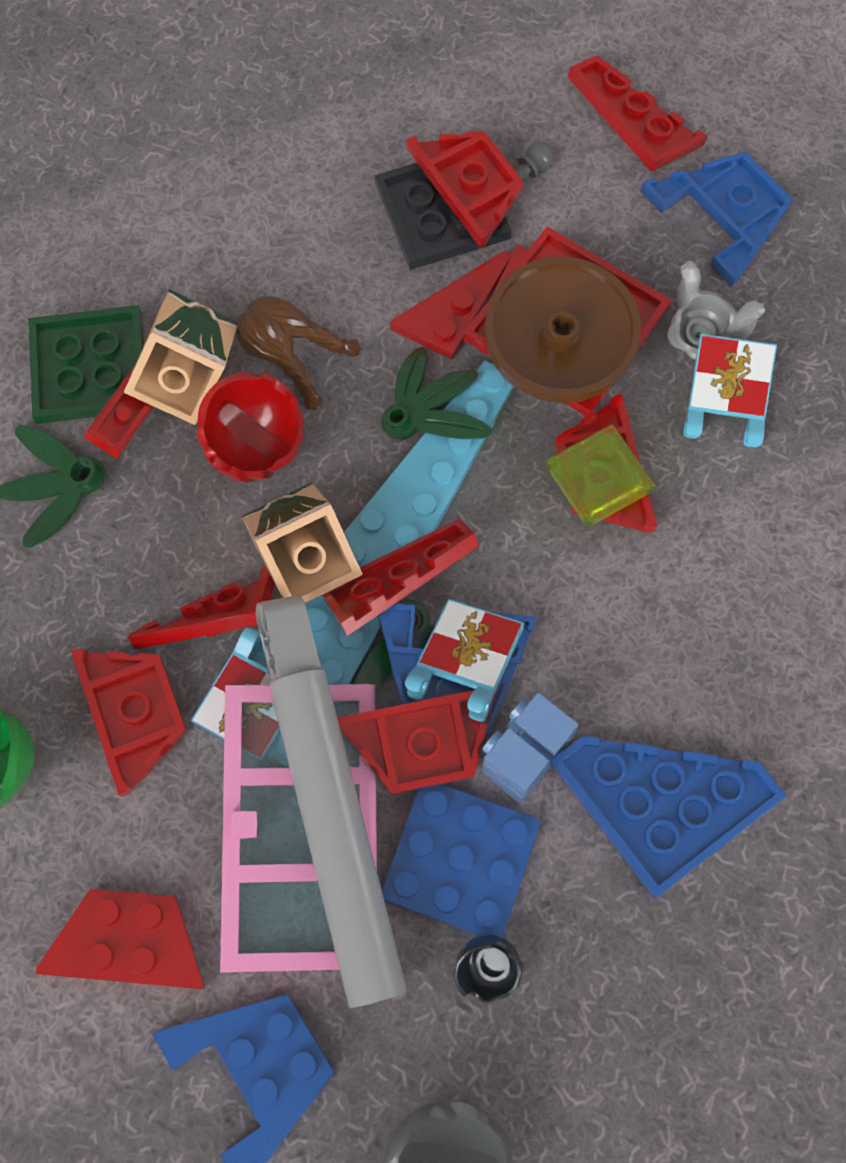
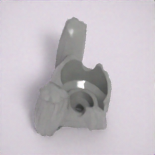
M686 261L680 267L682 279L676 294L677 305L680 309L672 317L667 337L672 346L686 351L689 357L696 360L699 339L695 335L706 334L744 340L752 333L758 318L761 317L766 309L763 303H758L754 300L744 304L736 311L729 302L710 291L700 290V270L694 261Z

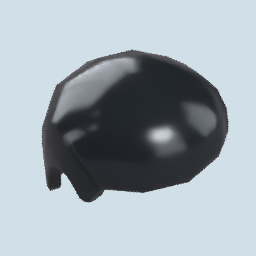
M492 934L473 937L458 953L453 978L459 993L463 997L473 995L480 999L483 1004H488L497 999L509 997L519 987L523 963L515 946L508 940Z

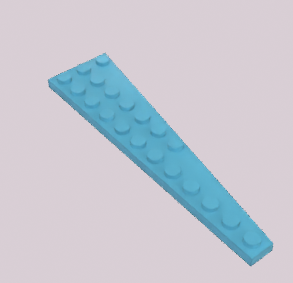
M484 360L476 370L478 372L477 380L468 389L453 398L444 410L472 416L488 424L492 429L514 386L499 373L494 364ZM425 433L344 532L359 567L437 529L486 438L456 439ZM319 596L305 603L321 668L326 672L329 685L352 684L382 630L379 615L346 636L323 601L322 596ZM261 644L250 659L269 669L263 644ZM333 702L336 712L342 702ZM280 731L266 756L289 767Z

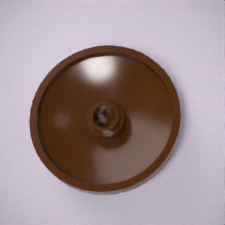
M550 257L536 260L512 272L493 293L485 320L487 350L499 373L511 385L525 394L537 399L558 403L587 400L612 388L623 378L632 365L641 336L639 311L626 286L605 268L586 260L571 257Z

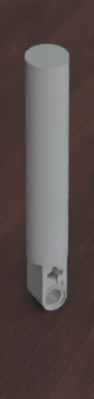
M300 595L258 602L256 605V618L272 680L269 687L349 1008L360 1007L398 996L407 992V987L326 672L321 668L305 603Z

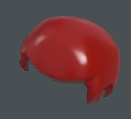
M240 372L227 376L209 389L199 406L196 434L203 448V454L218 472L235 481L250 483L257 479H269L276 471L288 466L299 452V445L304 438L302 426L305 419L299 408L298 399L290 389L268 372H263L259 376L252 372Z

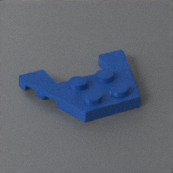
M746 151L704 163L701 169L687 173L684 169L673 172L670 178L656 181L655 178L646 180L641 188L643 195L661 213L687 195H691L735 242L713 256L710 265L731 287L738 282L784 217L793 201V198Z
M395 603L379 614L400 705L475 690L474 688L432 674L426 695L422 700L408 697L405 681L409 673L417 665L424 650L412 647L415 605ZM499 614L523 622L524 629L496 689L485 736L490 735L509 689L510 681L521 660L529 635L535 626L536 616Z
M288 994L163 1029L153 1034L172 1070H176L214 1044L258 1120L260 1127L220 1155L224 1163H267L335 1073V1070Z

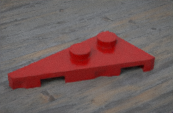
M506 251L499 253L397 316L390 323L391 331L453 360L464 342L463 333L486 305L512 254Z
M267 567L259 570L261 573L260 579L244 587L236 585L235 582L230 583L215 593L205 595L180 607L183 616L161 627L155 619L141 626L138 630L131 632L128 639L136 650L202 636L212 637L223 632L245 629L246 627L254 628L258 626L256 605L258 602L271 600L275 582Z

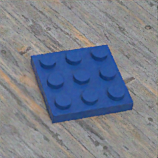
M442 784L419 788L382 889L384 901L477 936L492 934L503 938L541 820Z

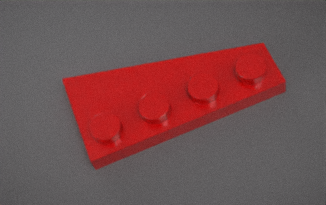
M598 55L570 67L568 79L651 172L704 146L708 138L707 135L700 130L693 133L683 125L685 119L674 111L668 114L655 105L657 99L647 91L645 93L636 91L630 86L631 80Z
M459 518L360 567L363 575L321 595L322 599L346 636H348L476 549L479 544L475 533Z

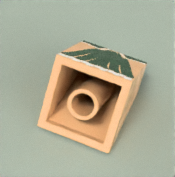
M169 289L124 393L195 425L198 421L199 406L204 396L218 382L225 368L237 329V322Z
M312 483L241 516L283 598L300 595L304 603H307L363 575L331 504Z

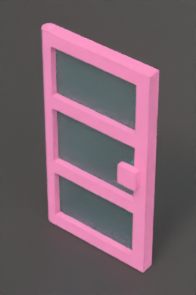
M225 685L220 972L339 970L269 685ZM329 685L337 718L375 710V685ZM341 730L377 870L376 774Z

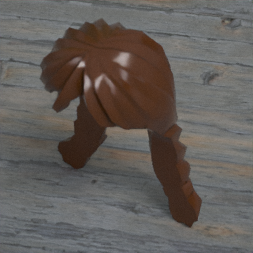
M260 297L252 301L246 311L238 318L237 335L241 347L250 355L283 368L286 375L293 379L295 386L301 390L304 397V405L308 410L316 411L318 406L321 405L322 400L315 392V387L312 386L311 376L306 371L305 365L293 353L292 338L305 337L329 352L346 354L351 357L357 356L361 350L356 339H340L336 333H331L328 328H321L316 322H312L293 304L277 297Z

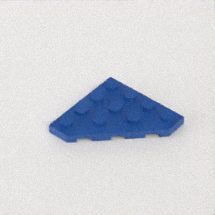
M582 736L550 761L554 770L654 899L658 898L787 797L786 793L763 765L756 761H737L717 758L718 756L703 753L659 749L656 746L630 742L617 743L590 736Z

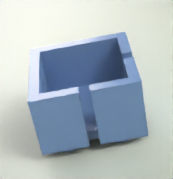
M539 692L530 702L523 698L510 714L509 718L511 720L506 726L508 728L503 734L497 730L482 749L484 753L481 756L483 760L481 773L518 804H521L550 768L551 759L561 753L570 743L579 725Z

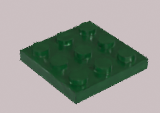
M139 305L28 318L32 418L35 423L59 422L97 417L135 366L144 346L142 311Z

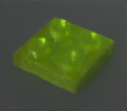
M613 424L546 461V468L587 528L653 492L655 484Z

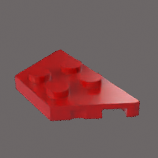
M485 131L467 132L463 135H456L454 133L439 134V140L418 142L417 136L407 138L406 149L479 247L485 246L523 191V180Z
M616 394L611 398L609 404L596 413L593 412L589 418L585 416L581 419L579 425L568 428L555 438L554 445L570 510L573 514L652 533L657 528L655 515L622 394Z
M74 649L71 653L117 793L120 797L128 796L188 733L163 659L160 655L140 653L138 655H127L125 652L108 651L107 654Z
M473 690L338 717L337 719L342 732L389 793L394 794L474 777L481 744L484 741L488 726L487 721L490 709L483 722L469 717L470 710L467 703L474 692Z
M89 889L36 968V974L203 990L205 986L203 976L200 974L189 933L186 931L183 922V914L178 899L175 896Z

